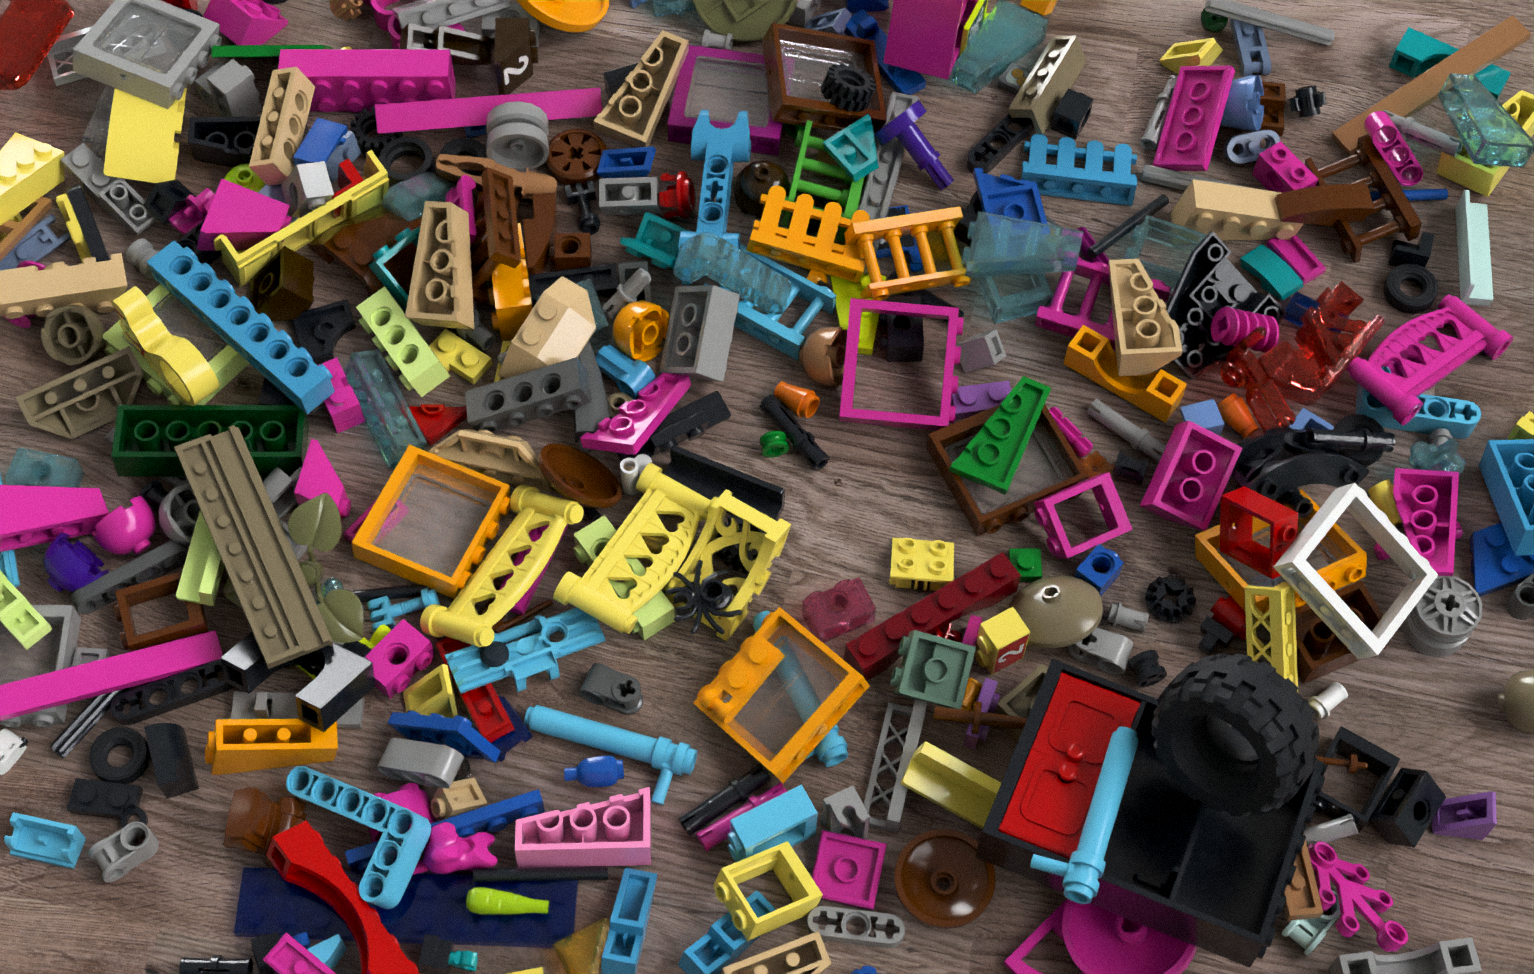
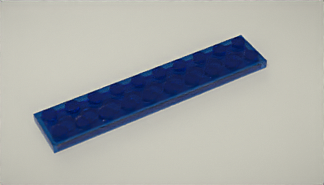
M243 867L234 927L236 937H258L278 931L280 938L286 932L291 937L307 932L309 939L327 940L339 934L343 941H355L345 921L328 903L316 894L301 886L284 881L275 869ZM344 871L351 881L355 882L358 886L360 885L364 873ZM416 874L412 875L402 899L394 908L384 909L368 903V905L378 912L381 923L389 934H393L397 938L399 943H423L425 934L439 936V939L453 941V945L574 949L579 883L578 880L472 882V876ZM474 887H486L533 899L548 900L549 911L548 914H476L466 908L467 893Z

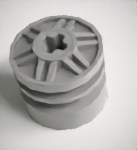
M1437 576L1401 624L1405 639L1415 650L1424 655L1438 658L1450 656L1462 648L1482 617V602L1476 590L1468 582L1455 576Z

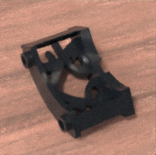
M1281 427L1266 430V434L1253 439L1248 437L1236 444L1243 449L1231 476L1243 487L1245 486L1267 498L1276 500L1279 496L1294 488L1309 484H1326L1337 488L1352 483L1358 485L1368 475L1369 470L1355 460L1339 454L1340 449L1306 447L1304 435H1312L1307 434L1306 430Z

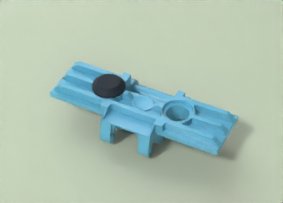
M576 607L546 619L539 614L534 616L532 621L495 633L494 640L489 646L477 647L471 645L446 654L445 658L460 694L508 676L513 677L518 693L527 689V677L542 671H547L550 680L559 678L560 673L556 659L606 640L597 619ZM556 631L562 632L565 636L560 642L554 643L550 641L551 634ZM539 632V633L534 634V635H532V636H529V637H526V638H522V637L528 636V635H530V634ZM521 638V639L518 640V641H515V642H512V643H509V644L505 645V643H508V642H511V641H514V640H517V639Z

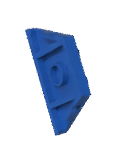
M974 168L973 177L997 268L998 271H1001L1049 239V226L1037 183L1024 179L1016 180L1012 176L1005 174L997 177L983 173L984 169Z
M1502 523L1475 531L1470 536V551L1473 555L1471 560V573H1473L1474 577L1473 588L1479 597L1521 583L1534 573V555L1515 556Z

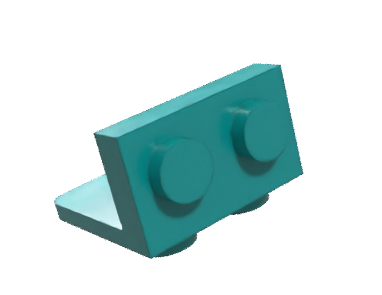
M645 212L636 237H621L619 243L625 245V251L632 255L651 257L652 264L664 269L668 267L676 270L677 266H681L678 250L680 232L690 230L650 212Z

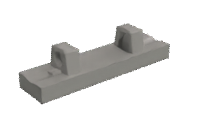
M234 692L230 719H297L298 712L295 695L298 693L251 692L248 694L247 692ZM364 697L337 720V728L362 729ZM267 703H272L271 715L269 714Z

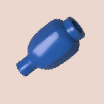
M611 755L586 758L577 767L564 768L565 781L578 780L587 787L612 786L618 779H624L623 759L616 760Z

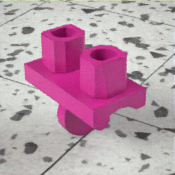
M206 188L196 197L193 195L186 197L185 202L187 205L169 219L170 225L181 234L186 235L206 218L215 194L209 188Z

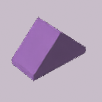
M1489 791L1445 799L1432 819L1433 833L1436 835L1483 840L1497 825L1496 793Z

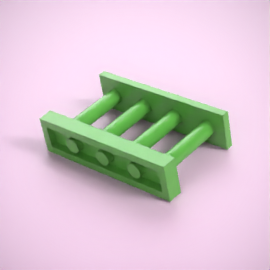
M807 120L804 131L798 130L794 146L799 147L788 197L786 196L785 200L796 203L794 202L796 191H801L837 201L839 205L844 206L841 217L851 219L858 209L864 177L854 182L841 167L806 158L805 152L807 147L827 152L823 145L824 139L810 136L813 121ZM801 169L842 179L844 183L849 184L848 189L843 188V191L801 180L799 179ZM813 207L814 209L824 211L823 209ZM782 210L783 218L781 225L787 226L792 212ZM838 226L837 240L846 242L844 233L847 228Z

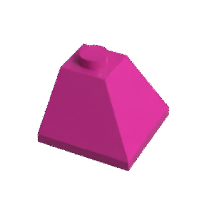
M311 439L294 491L298 505H301L322 493H328L338 507L342 522L344 517L347 518L349 516L351 500L348 499L342 482L318 440Z

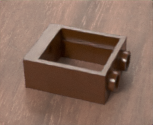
M182 571L115 591L118 603L113 604V609L118 622H123L124 630L119 633L125 650L130 648L131 651H136L210 632L203 604L185 601L190 620L137 636L130 606L176 593Z

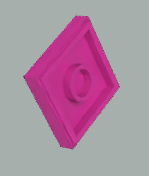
M822 830L812 873V879L823 894L821 900L873 911L887 844Z

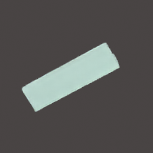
M1464 190L1455 208L1460 298L1465 304L1490 306L1493 302L1487 204L1470 203L1469 190Z

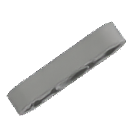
M818 906L810 911L807 919L808 932L812 934L819 931L823 941L890 949L900 945L905 934L904 922L894 914ZM820 916H826L828 923L837 924V917H843L840 927L841 933H835L836 925H826L825 930H819L818 924L813 923V921H819ZM852 919H859L865 924L866 930L861 935H852L847 931L846 924ZM871 921L876 922L875 929L883 930L887 924H892L893 930L899 933H894L893 937L888 939L885 932L875 930L874 937H869Z

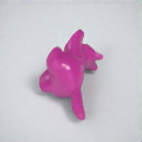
M449 822L437 824L431 828L430 837L424 849L423 860L418 861L412 875L426 871L448 874L454 871H472L473 869L494 867L498 862L497 858L488 851L487 847L494 843L495 837L487 832H478L469 837L462 838L456 833V828L453 824Z

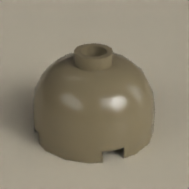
M72 304L55 308L47 314L45 326L41 329V339L45 350L50 357L55 360L59 359L61 362L66 363V365L71 366L89 361L100 352L104 345L103 334L105 331L103 323L98 315L88 307Z
M1534 669L1519 671L1512 675L1505 684L1504 693L1498 694L1499 713H1506L1511 726L1518 731L1528 734H1534Z

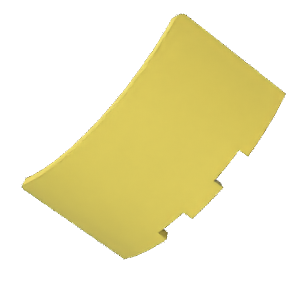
M115 88L103 171L106 176L151 183L176 179L180 142H175L174 139L175 133L181 134L187 88H184L181 99L179 101L175 100L169 109Z

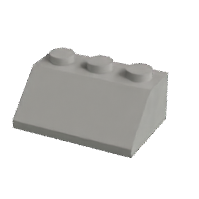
M714 285L676 287L659 373L689 375L690 379L704 382H723L727 370L730 344L733 339L732 334L738 312L740 294Z

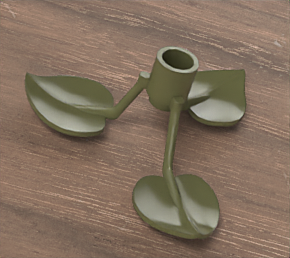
M322 493L299 505L292 512L288 522V530L292 539L297 544L308 545L307 553L309 559L299 563V566L308 586H315L317 599L320 604H317V607L332 641L340 643L356 642L364 638V611L359 598L353 592L346 589L332 590L325 598L322 594V583L320 581L324 576V568L316 560L313 549L316 548L322 552L332 550L338 544L342 533V522L338 507L328 493ZM228 577L224 587V595L242 608Z

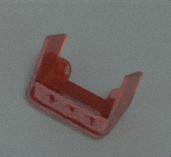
M9 0L11 3L0 17V90H17L26 85L74 16L75 11L66 0Z

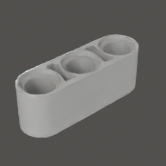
M391 738L376 769L394 780L448 789L464 760V756L457 750L445 745Z

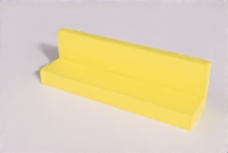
M927 741L914 751L901 780L903 786L981 829L985 825L1001 782Z

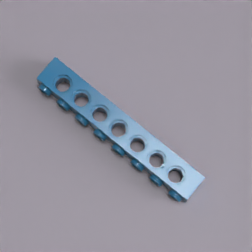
M174 240L147 261L156 281L307 415L335 392L331 382L333 376L323 364L317 366L305 348H297L293 345L291 337L284 330L277 331L266 314L263 312L258 314L252 303L245 296H237L232 285L225 279L220 281L215 271L207 263L201 264L189 247L183 248Z

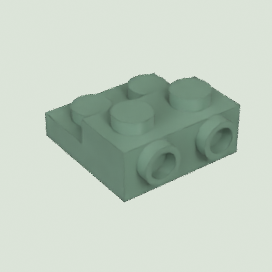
M917 630L910 631L908 637L903 636L899 644L898 654L903 655L901 667H895L891 676L890 686L895 687L894 694L947 708L961 709L976 647Z

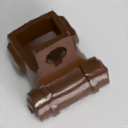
M255 787L235 790L228 813L223 845L226 848H239L243 852H255L265 856L264 864L270 869L276 870L266 856L273 836L306 820L307 814L304 813L306 803L292 796H285L278 799L277 803H274L264 792Z

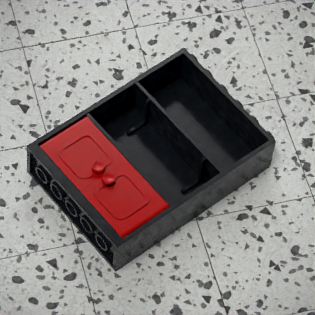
M1052 659L983 827L975 857L1064 893V877L1030 868L1033 854L1069 863L1071 854L1077 850L1112 733L1117 731L1119 727L1131 728L1136 731L1139 743L1105 853L1104 861L1106 866L1103 876L1098 879L1100 883L1097 896L1092 898L1090 904L1250 968L1256 957L1263 958L1267 947H1270L1274 938L1276 927L1273 925L1277 916H1280L1286 901L1284 892L1287 885H1290L1296 870V866L1293 864L1297 855H1300L1306 839V836L1303 834L1306 826L1310 824L1316 808L1313 803L1316 795L1319 796L1325 781V777L1320 775L1324 762L1317 760L1314 770L1305 783L1278 810L1259 816L1248 815L1247 817H1234L1226 811L1216 812L1207 808L1206 804L1198 799L1193 800L1184 793L1181 785L1176 780L1173 781L1165 771L1166 766L1162 759L1157 757L1154 748L1156 739L1153 737L1151 730L1153 712L1159 705L1157 703L1158 699ZM1232 728L1236 733L1245 738L1237 729Z

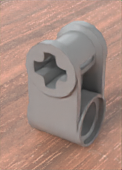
M1096 627L1089 636L1069 645L1068 652L1076 661L1099 668L1108 674L1122 675L1125 671L1133 642L1123 635ZM1082 641H1086L1087 646L1083 645Z
M132 822L108 838L94 844L88 853L91 859L97 861L103 871L101 876L104 882H113L122 878L142 862L153 857L159 848V841L156 835L144 823ZM146 835L141 845L134 846V842L138 837Z

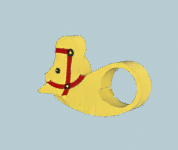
M134 286L111 301L121 320L118 323L123 331H125L122 333L123 336L139 350L140 354L146 358L145 360L149 363L150 367L157 372L162 381L185 404L195 406L220 388L214 371L199 350L187 339L169 333L154 312L151 303L139 288Z

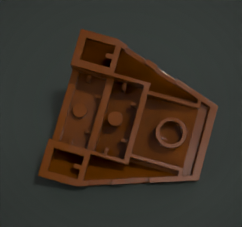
M413 191L405 193L329 228L309 244V248L328 264L333 260L338 261L366 285L367 293L370 297L384 287L368 266L375 261L372 255L385 245L391 248L397 243L394 237L407 227L411 231L419 226L421 227L425 201ZM410 242L383 264L408 296L417 250L413 242Z

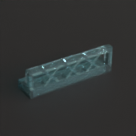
M380 350L352 353L344 370L348 384L351 385L360 403L365 422L388 468H396L409 444L423 450L427 442Z

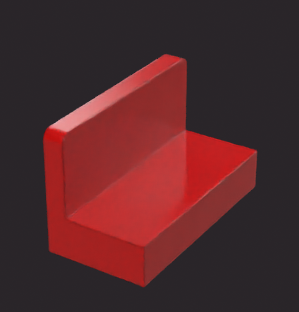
M349 158L338 165L337 185L341 190L334 193L332 199L364 181ZM341 206L331 211L334 218L340 215Z

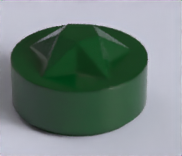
M1205 8L1201 13V25L1210 33L1222 31L1228 23L1227 17L1207 12Z

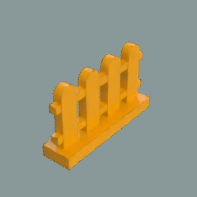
M778 185L772 186L769 189L768 195H761L759 203L765 204L761 221H754L746 251L851 282H859L866 264L861 246H858L857 243L847 245L846 242L843 246L834 243L838 226L848 229L852 223L870 220V216L866 211L857 210L852 218L848 219L841 217L842 208L836 202L827 203L824 211L814 209V200L809 194L799 195L796 203L786 201V191ZM782 210L793 213L789 229L778 227ZM810 218L821 221L817 237L806 235Z

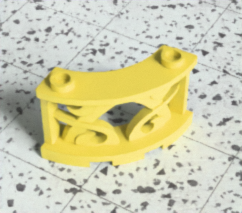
M726 489L719 498L715 496L710 501L706 510L708 517L704 528L678 573H681L690 582H694L697 562L702 560L701 586L702 580L713 573L712 555L728 546L740 544V560L745 569L750 573L746 579L733 577L722 581V583L728 586L735 585L738 588V593L726 608L718 611L730 612L741 610L742 614L733 617H719L709 612L717 625L725 631L724 634L717 632L716 636L728 641L749 613L747 606L748 602L751 603L753 600L752 595L756 594L759 596L772 573L767 568L771 567V561L775 557L780 556L791 524L781 518L775 521L732 496V492ZM726 511L743 519L742 532H738V523L732 517L731 525L728 527L724 525ZM752 524L767 534L750 531V525ZM719 532L722 535V537L715 539L717 533ZM748 543H751L749 551L756 549L758 552L757 558L753 561L749 560L747 556ZM673 576L664 587V591L675 587H686L687 585ZM666 594V597L674 607L686 605L684 602L673 604L675 594ZM702 612L701 622L714 629Z

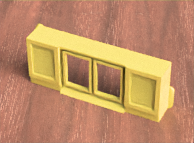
M372 150L366 152V163L363 167V174L365 176L362 177L364 181L334 199L331 197L325 206L322 205L301 218L298 217L295 222L251 248L236 251L224 234L214 239L215 250L222 251V261L240 287L250 282L284 246L297 251L315 240L329 228L374 208L387 200L388 172ZM341 206L340 215L334 218L331 211Z

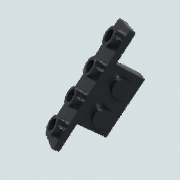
M714 391L668 414L636 455L616 453L620 461L625 458L634 459L640 454L652 457L660 452L662 454L669 453L673 445L679 446L678 443L687 439L692 441L699 438L705 433V430L729 419L731 413L720 393Z

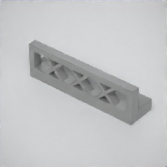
M418 0L393 8L392 11L394 17L398 19L401 30L408 23L436 29L439 25L447 27L509 7L510 3L509 0Z
M915 699L913 708L888 702L864 806L869 813L870 807L882 800L889 812L886 821L870 817L869 827L898 833L908 788L901 784V780L914 751L918 748L928 702ZM892 714L911 717L909 726L897 732L891 723ZM888 730L893 735L889 738H887ZM906 735V739H905V743H904V741L902 740V737ZM897 741L903 750L902 756L890 762L884 753V747ZM881 759H882L883 762L885 763V766H883V767L880 768ZM897 765H899L898 773L894 768ZM889 770L896 780L895 786L883 792L876 780L878 776ZM875 789L878 793V796L872 798ZM893 794L890 803L887 797Z

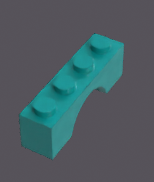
M1408 27L1395 49L1389 67L1415 78L1459 49ZM1490 64L1460 84L1464 90L1465 101L1491 112L1511 72Z

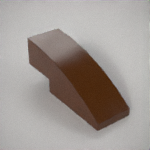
M1361 184L1314 186L1277 194L1275 197L1281 222L1332 226L1336 220L1363 222L1374 210L1368 185Z
M555 192L533 194L534 218L523 219L529 275L543 273L550 259L549 248L550 245L555 243V233H557L558 225Z

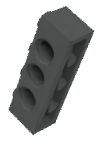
M577 357L465 391L468 423L476 431L487 430L493 434L507 427L521 426L527 421L547 418L554 413L567 409H577L581 405L592 402L588 371Z

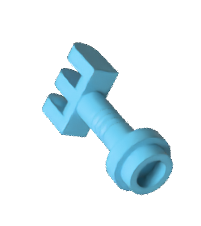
M421 589L420 597L391 605L390 599L387 596L370 600L367 603L368 610L373 611L370 613V619L372 622H376L372 624L373 632L382 624L393 629L396 626L394 617L424 609L431 604L440 605L435 589Z

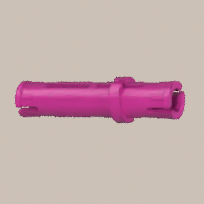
M779 782L757 797L755 795L748 798V802L700 832L698 831L696 836L704 850L707 852L728 838L727 834L730 833L731 819L787 792L786 788H783V784Z

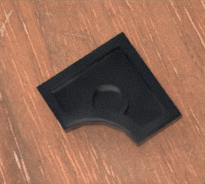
M348 299L303 311L296 319L292 320L299 348H305L316 365L334 359V349L338 340L345 333L356 329Z

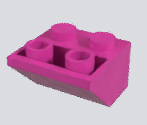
M210 0L203 15L208 20L219 23V31L236 45H262L286 27L289 22L280 14L281 11L277 7L267 4L263 0Z

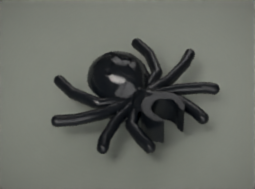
M702 560L697 562L695 568L694 585L681 573L674 572V577L680 579L688 588H670L666 590V594H675L673 604L679 602L686 604L676 608V614L679 616L674 617L675 622L691 618L697 612L694 626L690 631L691 634H695L699 629L702 612L711 626L720 634H724L725 631L717 625L709 612L714 616L733 617L742 614L741 610L730 612L718 611L726 608L733 599L732 589L721 581L714 579L717 576L728 574V569L719 570L702 580L701 586L700 571L703 565Z

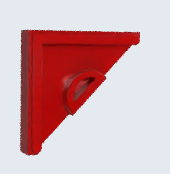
M396 404L393 406L394 412L429 446H432L467 418L466 405L463 407H445V404H421V406H401Z

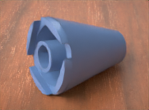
M1249 75L1232 81L1220 123L1221 126L1252 132L1261 129L1264 105H1260V96H1264V90L1259 75Z

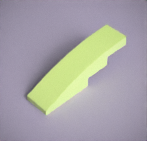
M0 570V622L28 650L53 629Z

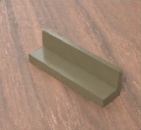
M1077 35L1052 36L1008 108L1011 118H1031L1037 134H1044L1053 119L1054 111L1067 89H1071L1086 63V58Z

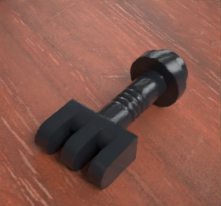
M592 180L586 181L587 189L583 190L581 182L575 183V192H572L570 184L564 185L568 205L578 204L581 214L577 221L579 230L583 233H590V235L597 233L601 225L600 218L592 213L589 205L590 200L596 199Z

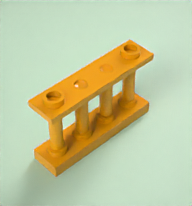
M961 207L852 223L844 233L846 244L857 243L858 246H861L871 281L861 292V298H872L879 301L888 298L891 294L951 284L954 287H962L969 284L970 280L979 270L977 266L964 268L953 232L955 226L963 218ZM938 230V233H942L952 270L936 271L926 235L928 232ZM911 235L916 239L925 272L924 275L910 277L899 239L902 236ZM884 239L889 243L898 279L882 280L872 244L875 240Z

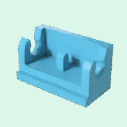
M15 812L12 813L10 824L14 827L12 836L5 835L4 837L5 845L10 849V855L70 869L75 868L86 839L77 826Z

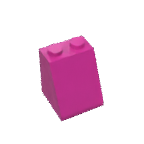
M221 179L200 230L197 249L201 251H216L214 239L224 234L235 250H247L290 225L292 217L287 215L290 205Z

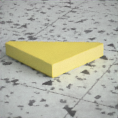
M65 193L57 196L56 202L83 263V258H90L92 256L74 209Z

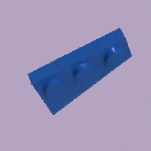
M409 710L407 713L392 712L387 722L406 739L440 745L444 743L461 754L468 756L474 750L490 762L496 763L501 752L471 727L472 722L462 716L455 715L453 718H446L437 713H431L428 716Z

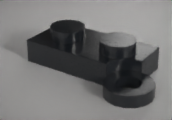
M81 778L75 779L67 810L70 813L119 819L122 828L128 824L129 818L134 815L140 817L139 822L145 825L148 823L146 813L141 808H138L143 793L140 786Z

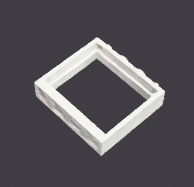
M1356 483L1336 488L1274 565L1275 570L1357 659L1379 655L1438 576L1428 560L1416 551L1409 543L1408 538L1397 530L1388 520L1387 515L1377 508L1368 498L1367 493L1358 487ZM1345 509L1354 516L1411 579L1372 632L1306 561Z

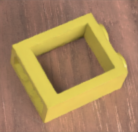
M788 841L721 868L713 885L716 897L721 903L725 904L732 915L734 926L739 931H742L747 941L809 915L810 911L817 907L823 896ZM773 870L793 903L757 918L737 884Z

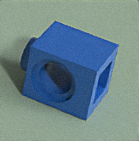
M1098 544L1076 569L1074 577L1090 583L1102 596L1119 577L1124 562L1120 560L1116 552L1111 549H1105ZM1093 568H1102L1106 573H1098Z

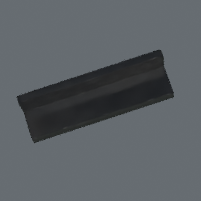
M672 446L670 450L671 462L664 473L666 476L709 500H712L715 496L719 498L727 489L732 492V496L775 521L778 520L785 506V489L678 446ZM726 511V513L731 514V515H733V516H736V515L730 513L729 511Z

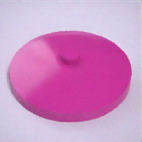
M1067 899L1062 918L1064 942L1072 961L1082 974H1181L1192 961L1198 948L1090 903L1079 904Z

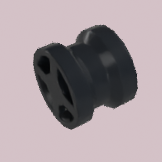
M1156 650L1141 652L1132 657L1127 663L1130 670L1135 672L1137 676L1135 681L1140 688L1154 685L1167 676L1165 668L1158 663L1159 655Z

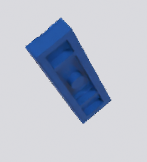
M864 9L853 14L846 24L845 33L851 37L867 38V40L875 42L879 73L898 93L913 95L924 89L926 80L919 72L883 63L888 36L881 30L873 16H869Z

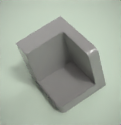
M997 329L967 337L956 344V346L961 347L960 363L965 373L995 365L1006 357Z

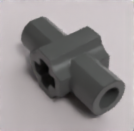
M473 308L475 330L456 328V333L461 339L468 343H474L482 351H486L493 346L496 337L482 325L480 313Z

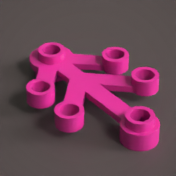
M1317 842L1315 845L1310 844L1308 846L1323 911L1328 910L1336 902V897L1331 891L1330 880L1337 888L1341 917L1335 923L1337 931L1342 936L1349 938L1359 930L1360 925L1355 917V907L1377 932L1376 942L1381 949L1391 952L1398 951L1408 942V934L1404 927L1396 921L1390 920L1385 923L1375 912L1385 913L1393 905V899L1384 890H1374L1363 886L1370 878L1368 870L1361 864H1351L1338 859L1335 850L1325 842Z

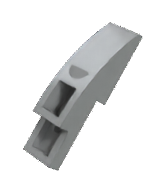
M84 143L61 159L62 165L81 183L82 189L108 214L134 234L139 235L158 220L143 206L145 200L123 178L110 177L104 174V163Z

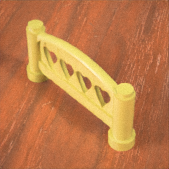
M651 462L644 468L636 484V490L644 495L624 520L623 524L584 576L581 578L568 571L559 582L553 599L561 604L567 605L570 603L620 633L630 634L638 620V617L633 615L634 612L656 596L672 579L673 573L677 572L692 545L699 521L707 520L708 513L706 510L711 501L662 473V468ZM657 514L680 515L684 518V521L677 524V531L669 532L665 529ZM642 536H663L667 538L668 543L661 546V553L653 554L649 551ZM625 558H647L652 561V565L645 568L646 574L644 576H636ZM609 580L633 581L636 584V588L629 590L630 596L628 598L621 599L616 595Z
M519 485L516 487L510 498V506L517 516L451 605L447 608L438 604H431L425 608L420 618L422 631L433 637L446 636L477 647L489 646L494 640L492 627L511 610L532 586L551 558L567 524H575L582 520L584 515L583 507L576 501L540 493L537 488L532 486ZM549 525L542 532L541 538L532 542L528 534L530 530ZM532 549L529 554L525 555L524 561L520 565L514 566L511 559L514 553ZM514 573L506 581L503 589L496 590L493 583L495 578ZM496 597L494 602L489 604L488 610L484 614L478 615L475 608L476 603Z

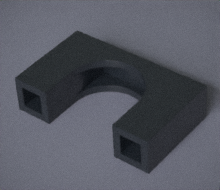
M251 632L221 657L224 681L248 694L270 675L284 667L308 665L322 671L295 695L299 720L322 732H325L375 687L373 663L367 658L358 656L344 649L341 645L334 643L332 646H325L268 669L255 637Z

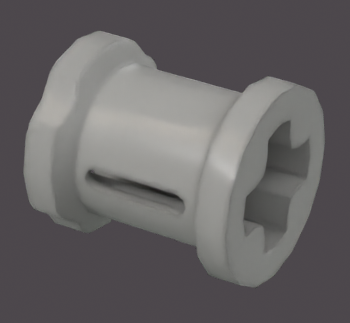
M705 29L702 39L703 47L732 51L733 34L728 33L727 36L714 34L710 30Z

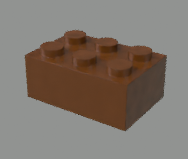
M1359 581L1336 591V594L1372 632L1384 615L1364 583ZM1308 604L1295 608L1298 677L1302 684L1361 660L1355 657ZM1391 639L1388 641V643L1385 645V647H1384L1382 650L1386 649V647L1388 646V644H1389V642L1391 641Z

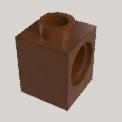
M555 233V245H550L549 255L550 262H555L556 271L592 266L590 233Z

